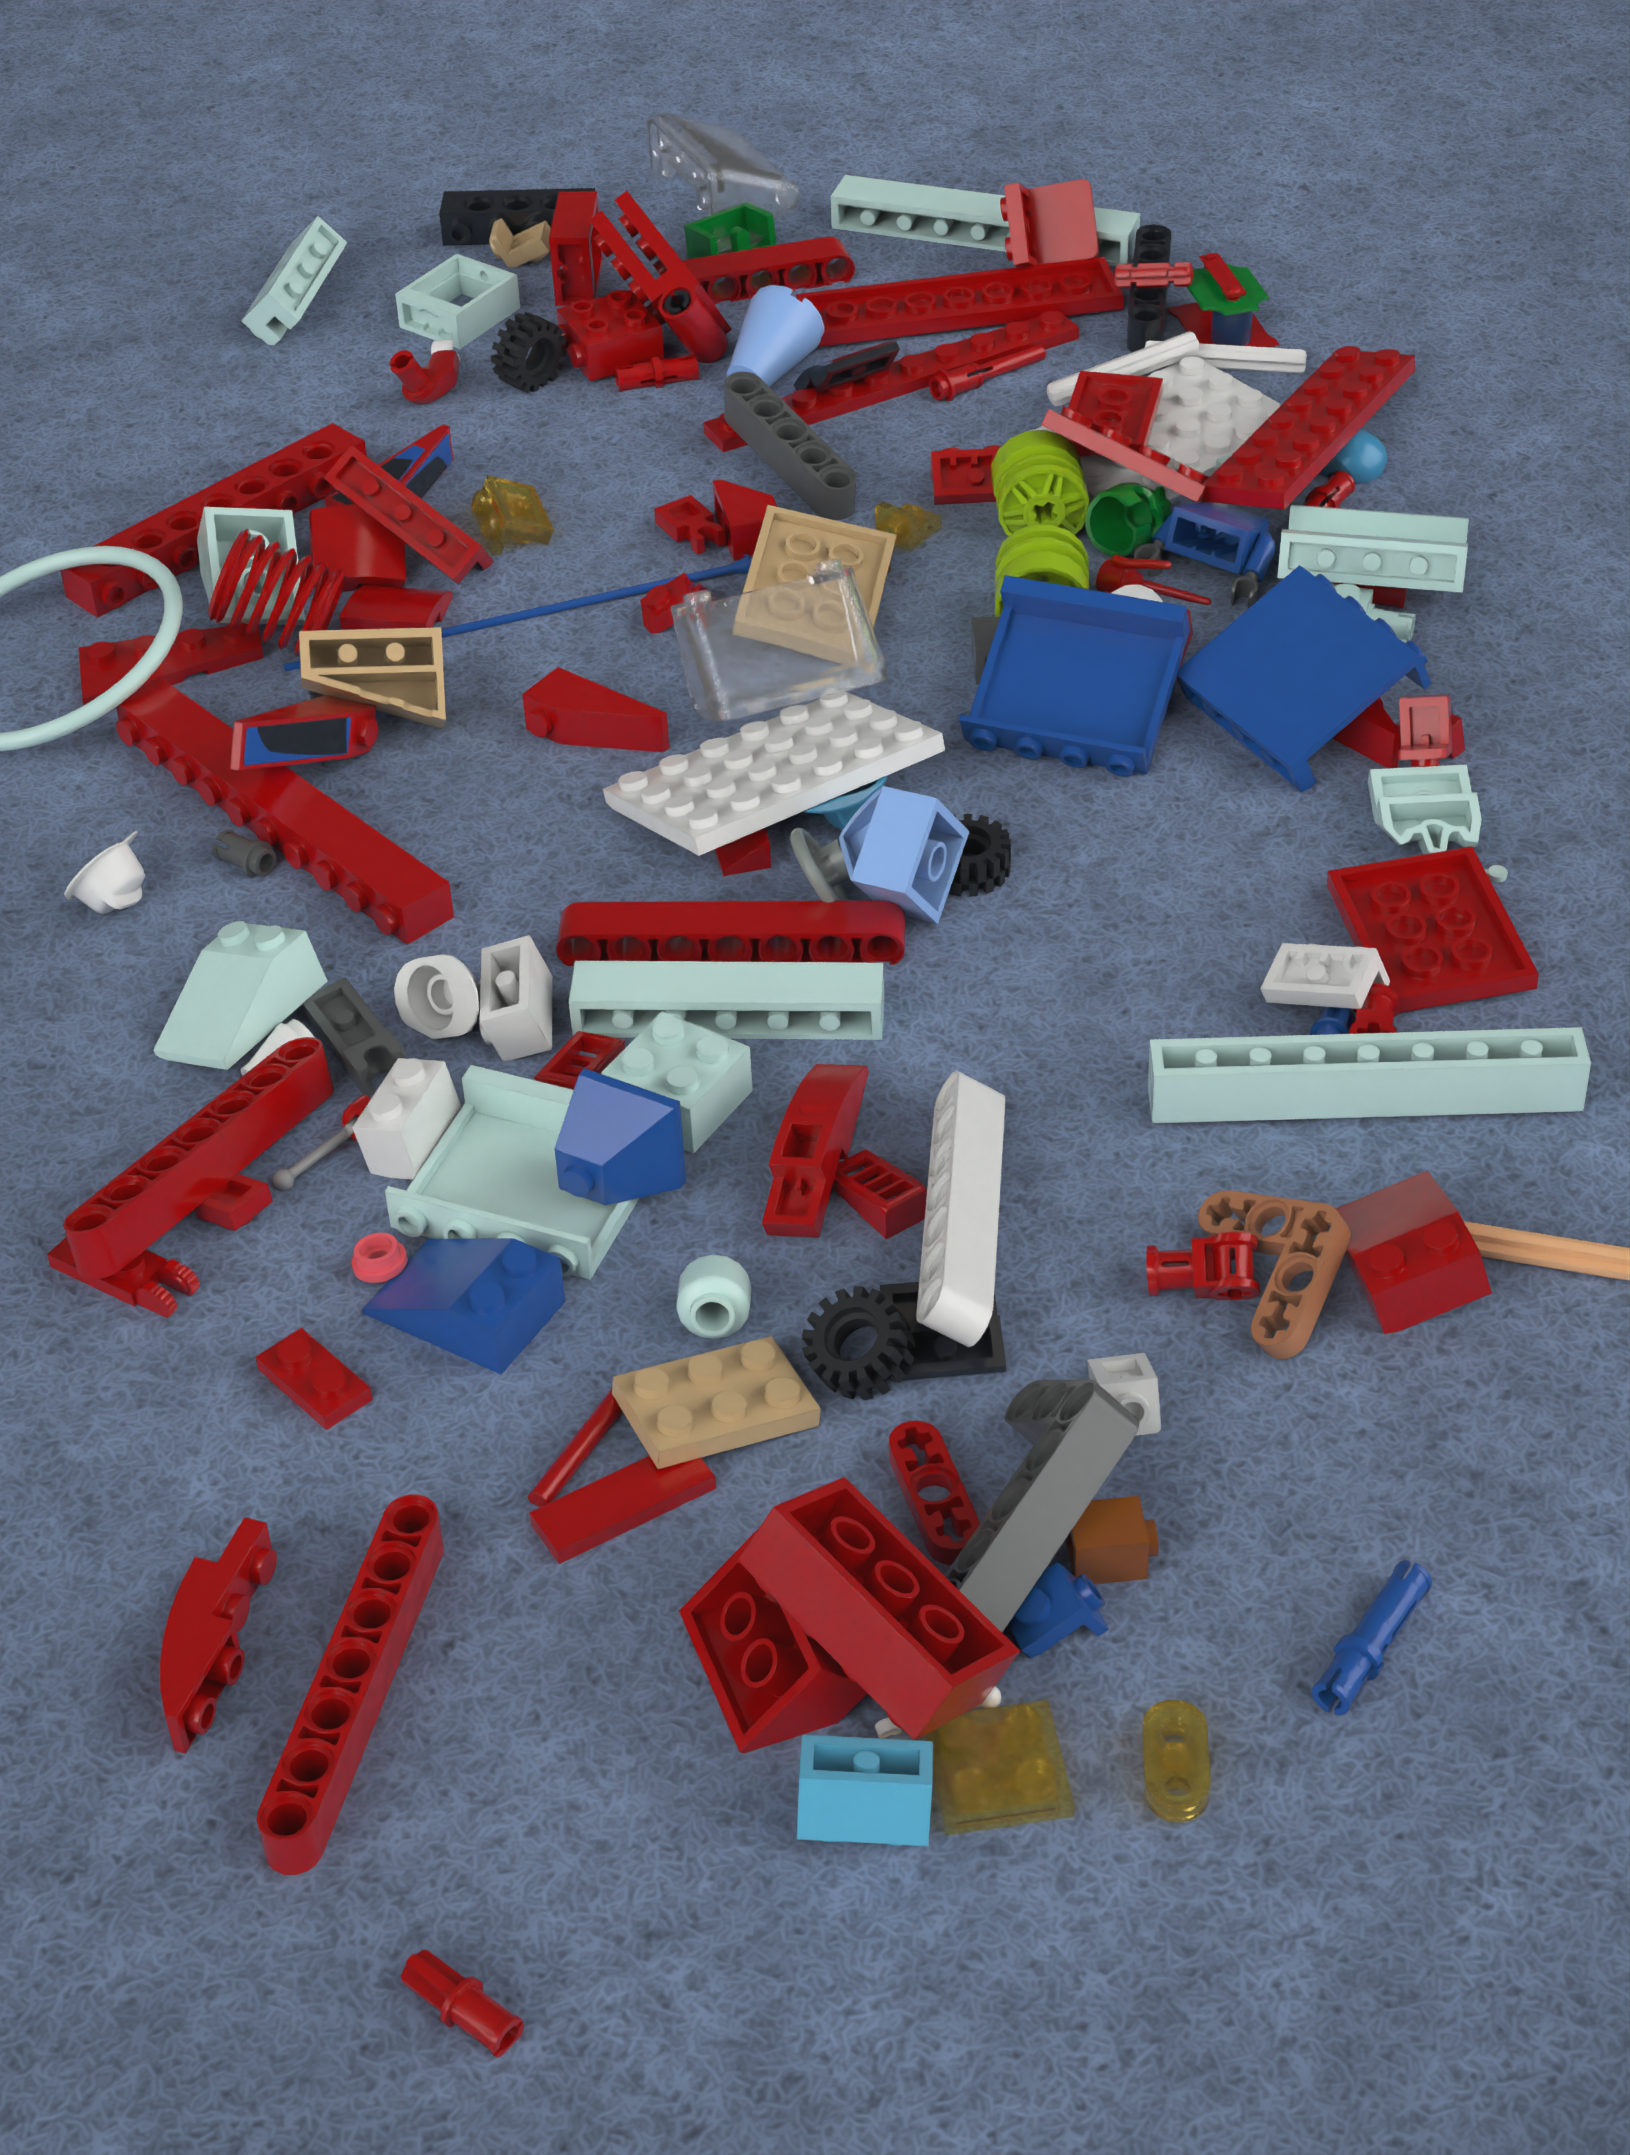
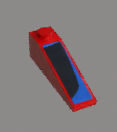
M442 424L378 466L422 499L454 460L450 426ZM339 491L325 498L326 507L354 504Z
M324 695L234 721L230 769L242 771L338 760L367 753L374 745L378 735V723L375 720L376 705Z

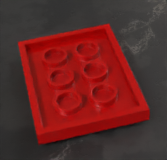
M1472 846L1328 871V890L1354 946L1377 949L1390 979L1388 986L1399 996L1400 1008L1398 1013L1537 989L1539 973Z

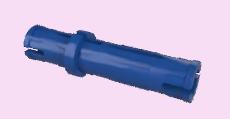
M1400 1561L1353 1632L1344 1635L1334 1647L1333 1652L1336 1653L1334 1660L1320 1680L1313 1686L1311 1693L1314 1701L1324 1711L1329 1713L1337 1699L1340 1698L1339 1703L1334 1709L1335 1715L1346 1714L1366 1681L1374 1680L1384 1667V1662H1381L1384 1658L1383 1655L1418 1603L1432 1586L1430 1574L1420 1564L1414 1563L1413 1568L1405 1578L1404 1575L1410 1567V1561Z

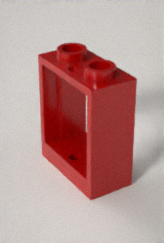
M598 191L558 193L549 234L555 306H570L571 303L577 300L596 299L603 263V252L593 240L599 233L589 219L599 212Z

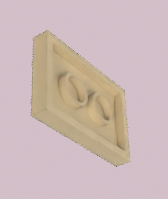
M772 1336L613 1376L612 1395L657 1469L819 1426L821 1408Z

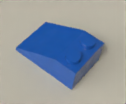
M514 1238L428 1239L408 1260L405 1269L399 1275L390 1279L362 1308L363 1314L498 1374H502L565 1303L561 1261L557 1256Z

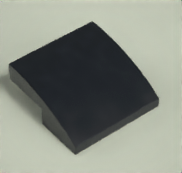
M884 342L812 366L801 373L794 383V387L796 390L815 387L819 393L888 370L900 348L897 342Z
M919 1282L880 1285V1292L885 1298L888 1297L909 1322L912 1328L910 1333L915 1338V1348L908 1349L914 1357L911 1367L904 1364L899 1366L906 1375L902 1380L1006 1372L1000 1315H997L995 1291L993 1311L989 1324L979 1341L974 1346L967 1347L917 1321Z

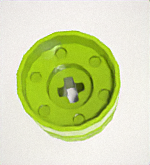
M1047 430L1026 431L1010 438L998 449L991 464L994 496L996 497L998 519L1005 533L1010 536L1016 530L1031 525H1054L1069 530L1075 535L1082 529L1085 523L1089 496L1084 481L1081 459L1074 444L1064 436Z
M1031 525L1016 530L1005 539L995 558V617L1001 616L1004 607L1000 590L1005 575L1089 590V558L1082 541L1069 530L1054 525Z

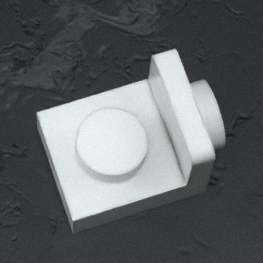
M1145 1353L1087 1360L1089 1380L1097 1382L1139 1419L1140 1424L1135 1436L1158 1433L1161 1430L1158 1378Z

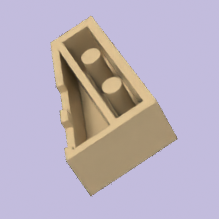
M441 627L299 631L301 688L324 695L376 705V710L444 729L446 712Z

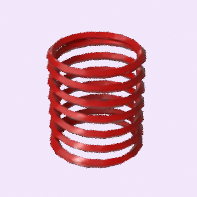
M249 529L241 531L229 551L215 585L208 608L210 621L214 619L216 623L223 621L238 581L255 551L245 588L230 621L232 630L240 626L254 588L270 558V565L260 597L246 628L248 637L255 634L266 604L285 567L286 570L277 600L262 635L263 642L267 643L271 640L281 613L301 574L299 587L286 625L278 641V647L280 650L287 647L297 620L316 582V589L302 631L327 630L345 583L346 573L344 569L342 570L341 568L333 571L328 578L329 570L326 562L318 564L312 571L313 561L310 555L302 557L296 564L297 554L294 548L285 551L281 556L279 542L271 543L265 549L263 535L253 537L250 541L251 534ZM299 638L294 648L296 657L300 655Z

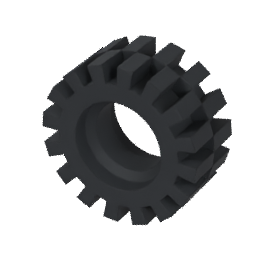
M525 312L524 315L518 313L514 315L515 321L508 319L505 322L506 331L502 329L498 331L497 336L501 337L499 343L493 342L492 349L496 350L497 354L491 355V362L496 364L493 367V371L499 375L498 378L501 381L529 393L531 391L534 393L539 390V385L542 387L548 385V379L555 381L557 378L554 371L556 368L562 370L564 364L559 362L560 357H566L567 352L561 346L567 343L566 338L561 336L563 333L562 329L557 327L556 324L530 312ZM532 347L531 352H530L528 358L526 359L527 354H528L530 348Z
M964 814V820L959 821L968 829L969 834L962 854L976 855L961 856L950 888H952V896L961 897L963 890L969 891V897L978 896V889L982 888L986 894L994 891V884L1001 887L1005 883V877L1009 878L1011 869V839H1009L1007 829L1002 830V824L995 820L989 825V817L980 815L977 821L972 820V814Z
M854 1286L853 1297H851L844 1288L835 1292L838 1302L832 1305L827 1298H824L818 1303L824 1310V1313L819 1316L811 1312L807 1321L814 1330L803 1329L802 1339L808 1345L802 1348L804 1357L809 1361L808 1365L825 1385L835 1393L839 1391L843 1397L854 1400L857 1392L863 1400L873 1399L872 1388L874 1387L884 1395L891 1390L886 1383L890 1377H893L900 1383L906 1376L899 1368L900 1364L911 1367L914 1357L908 1349L915 1348V1338L910 1333L912 1328L894 1303L888 1297L885 1298L880 1291L872 1288L869 1294L863 1286ZM867 1326L874 1327L877 1330L876 1342L865 1355L850 1361L841 1358V1346L852 1332Z

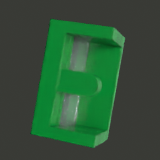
M749 202L684 225L687 254L692 259L777 245L773 214Z

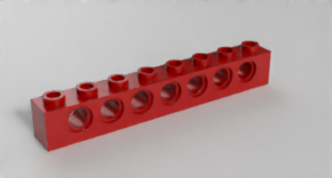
M331 423L94 546L124 547L146 553L158 559L176 577L200 564L197 535L204 507L292 510L294 515L337 491L324 479L325 475L350 445H353L367 456L365 441ZM92 564L60 570L66 598L97 618L159 586L148 574L123 565Z

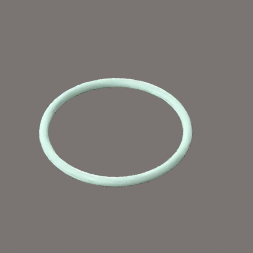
M92 546L45 556L0 576V597L32 580L60 570L92 564L123 565L138 569L153 578L159 585L164 598V615L155 639L143 657L121 680L94 700L62 717L34 727L0 733V752L46 743L92 723L135 693L157 670L176 639L183 614V600L180 587L174 575L163 563L146 553L134 549L116 546Z

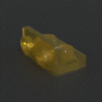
M487 475L482 489L477 490L474 494L471 507L472 514L476 518L481 535L491 555L502 554L509 536L524 544L531 542L549 544L554 529L534 486Z

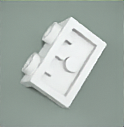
M1282 943L1260 989L1267 1003L1361 1009L1372 984L1380 983L1388 986L1390 979L1376 948Z

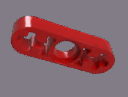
M924 1421L901 1423L892 1430L889 1436L890 1464L929 1554L933 1559L942 1564L952 1565L980 1525V1521L938 1429ZM916 1444L920 1450H925V1464L918 1467V1460L914 1451L911 1448H906V1446ZM928 1486H941L946 1488L950 1495L940 1501H928L920 1497L918 1493ZM951 1517V1525L955 1534L958 1537H963V1540L953 1542L949 1535H944V1519Z

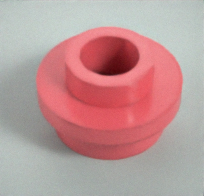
M373 1233L357 1242L354 1247L351 1265L358 1279L368 1283L389 1281L399 1275L405 1269L408 1257L404 1246L393 1235Z

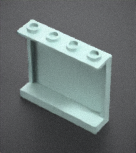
M1290 505L1288 530L1282 529L1277 578H1285L1300 565L1314 576L1322 574L1330 582L1463 593L1469 518Z
M470 1065L462 1077L465 1104L407 1190L388 1186L385 1190L391 1227L410 1237L422 1235L433 1239L514 1238L559 1257L562 1277L574 1275L591 1280L639 1198L605 1206L559 1189L554 1149L574 1090Z

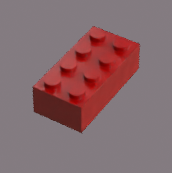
M845 1477L774 1506L738 1559L755 1578L758 1586L766 1593L772 1595L794 1617L802 1631L816 1640L842 1666L846 1676L856 1684H859L886 1711L891 1722L904 1730L913 1740L923 1737L982 1704L1020 1652Z

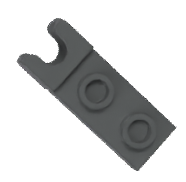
M346 977L316 991L302 1004L306 1017L349 1072L350 1078L363 1095L369 1097L375 1093V1087L371 1083L375 1075L383 1072L389 1073L398 1058L407 1059L401 1044L389 1029L384 1028Z

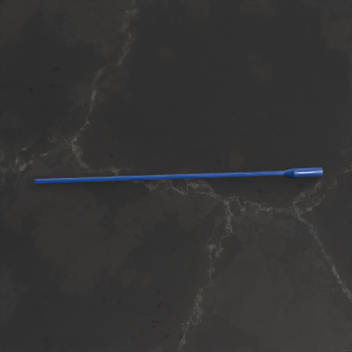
M745 554L744 558L733 564L686 575L694 582L730 573L748 574L753 555ZM676 577L441 629L442 638L649 592L655 586L665 585ZM300 661L283 664L285 672L300 669Z

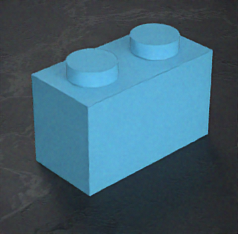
M802 1735L797 1839L824 1842L875 1843L893 1846H929L933 1741Z

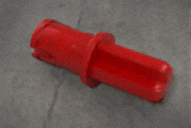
M421 1950L417 1954H412L406 1960V1966L400 1975L402 1983L440 2011L441 2022L451 2028L454 2024H457L487 2047L497 2058L501 2057L521 2037L524 2029L522 2019L510 2013L485 1994L482 1982L476 1977L464 1978L428 1950Z

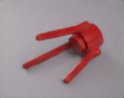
M1115 554L1112 559H1107L1103 562L1096 578V588L1100 592L1112 593L1125 585L1139 584L1161 595L1203 605L1211 604L1210 598L1145 580L1137 570H1168L1172 564L1166 560L1131 559Z

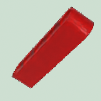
M822 237L682 260L714 304H720L719 302L727 300L733 302L751 299L760 288L769 285L785 286L795 291V289L805 287L806 289L829 286L833 285L832 283L841 281L847 283L852 279L855 272L852 258L840 239L835 237ZM838 258L835 263L828 265L829 262ZM800 265L796 270L790 271L794 266ZM763 271L759 276L752 277L755 273ZM725 277L723 281L715 283L719 278Z

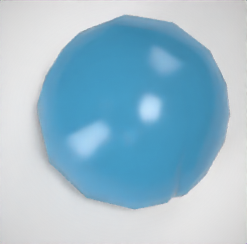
M1360 429L1320 472L1323 476L1328 477L1330 473L1344 471L1351 475L1354 482L1368 483L1379 478L1383 473L1388 460L1386 448L1372 433Z

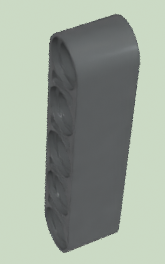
M743 371L729 375L725 379L724 419L727 424L820 517L842 520L852 516L855 512L856 473L760 377L754 373Z

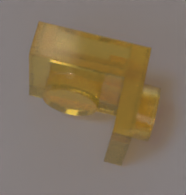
M882 501L875 506L876 530L896 534L894 546L910 552L942 528L940 515L924 510L917 505L905 503L899 508Z

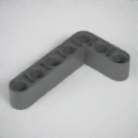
M1093 1380L1033 1381L1025 1386L1011 1401L1004 1416L1005 1421L1034 1446L944 1575L1001 1632L1004 1631L1138 1431L1139 1419Z

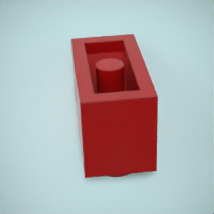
M721 479L712 481L714 515L718 524L725 529L726 544L733 561L744 558L745 554L753 555L767 506L778 507L773 495Z

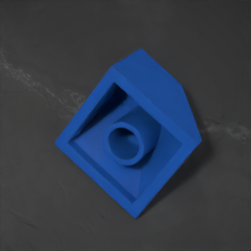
M584 1068L578 1075L554 1149L559 1189L605 1206L680 1189L686 1182L680 1101Z

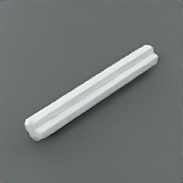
M1189 331L1083 371L1141 376L1179 362L1185 357L1197 355L1200 345L1195 334ZM1080 372L1047 385V396L1054 406L1070 402Z
M1149 340L1146 342L1145 347L1154 345L1162 341ZM1199 343V353L1195 355L1217 369L1298 374L1304 373L1307 358L1306 351L1301 349Z

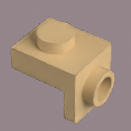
M501 218L493 224L489 239L490 247L494 255L498 259H503L507 267L516 268L528 261L536 263L542 260L549 252L551 228L545 220L513 236Z

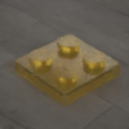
M1048 1700L967 1711L924 1735L925 1741H933V1781L945 1836L1074 1817V1801Z

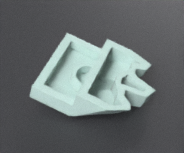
M1467 765L1370 769L1368 786L1374 821L1399 846L1417 841L1423 855L1447 851L1448 841L1456 842L1463 847L1477 846L1482 818L1477 792L1472 793Z

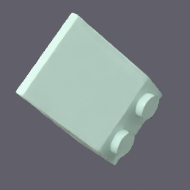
M204 507L197 535L200 573L209 604L225 560L241 531L249 529L251 534L250 541L253 537L263 535L265 549L269 544L279 542L281 556L285 551L292 548L295 549L297 554L292 510ZM255 551L238 581L223 621L219 623H230L245 588ZM271 558L254 588L241 621L243 623H249L260 597ZM286 567L281 573L271 593V596L266 604L265 610L263 612L259 624H267L270 618V615L273 611L275 602L280 591ZM300 577L277 623L279 625H286L299 587ZM304 608L297 620L296 625H304Z
M244 921L232 922L221 928L218 932V937L202 949L153 1050L155 1055L169 1061L228 1070L276 1028L279 1023L284 1021L328 982L306 931L281 928L277 925L248 924Z

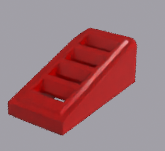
M578 1031L536 1074L534 1080L574 1090L578 1075L584 1069L583 1067L601 1074L625 1049V1040ZM580 1051L596 1054L597 1057L579 1055Z
M867 1149L838 1163L832 1188L886 1240L925 1219L927 1188L917 1179ZM863 1166L866 1168L850 1177L847 1176V1174ZM874 1176L876 1177V1178H874V1179H872V1180L866 1182V1183L863 1184V1185L860 1184V1183H862V1182H864V1181H866V1180H868V1179H870V1178H872V1177H874ZM885 1186V1188H883V1189H881V1190H879V1191H877V1192L874 1193V1191H876V1190H878V1189H880V1188H882V1187Z

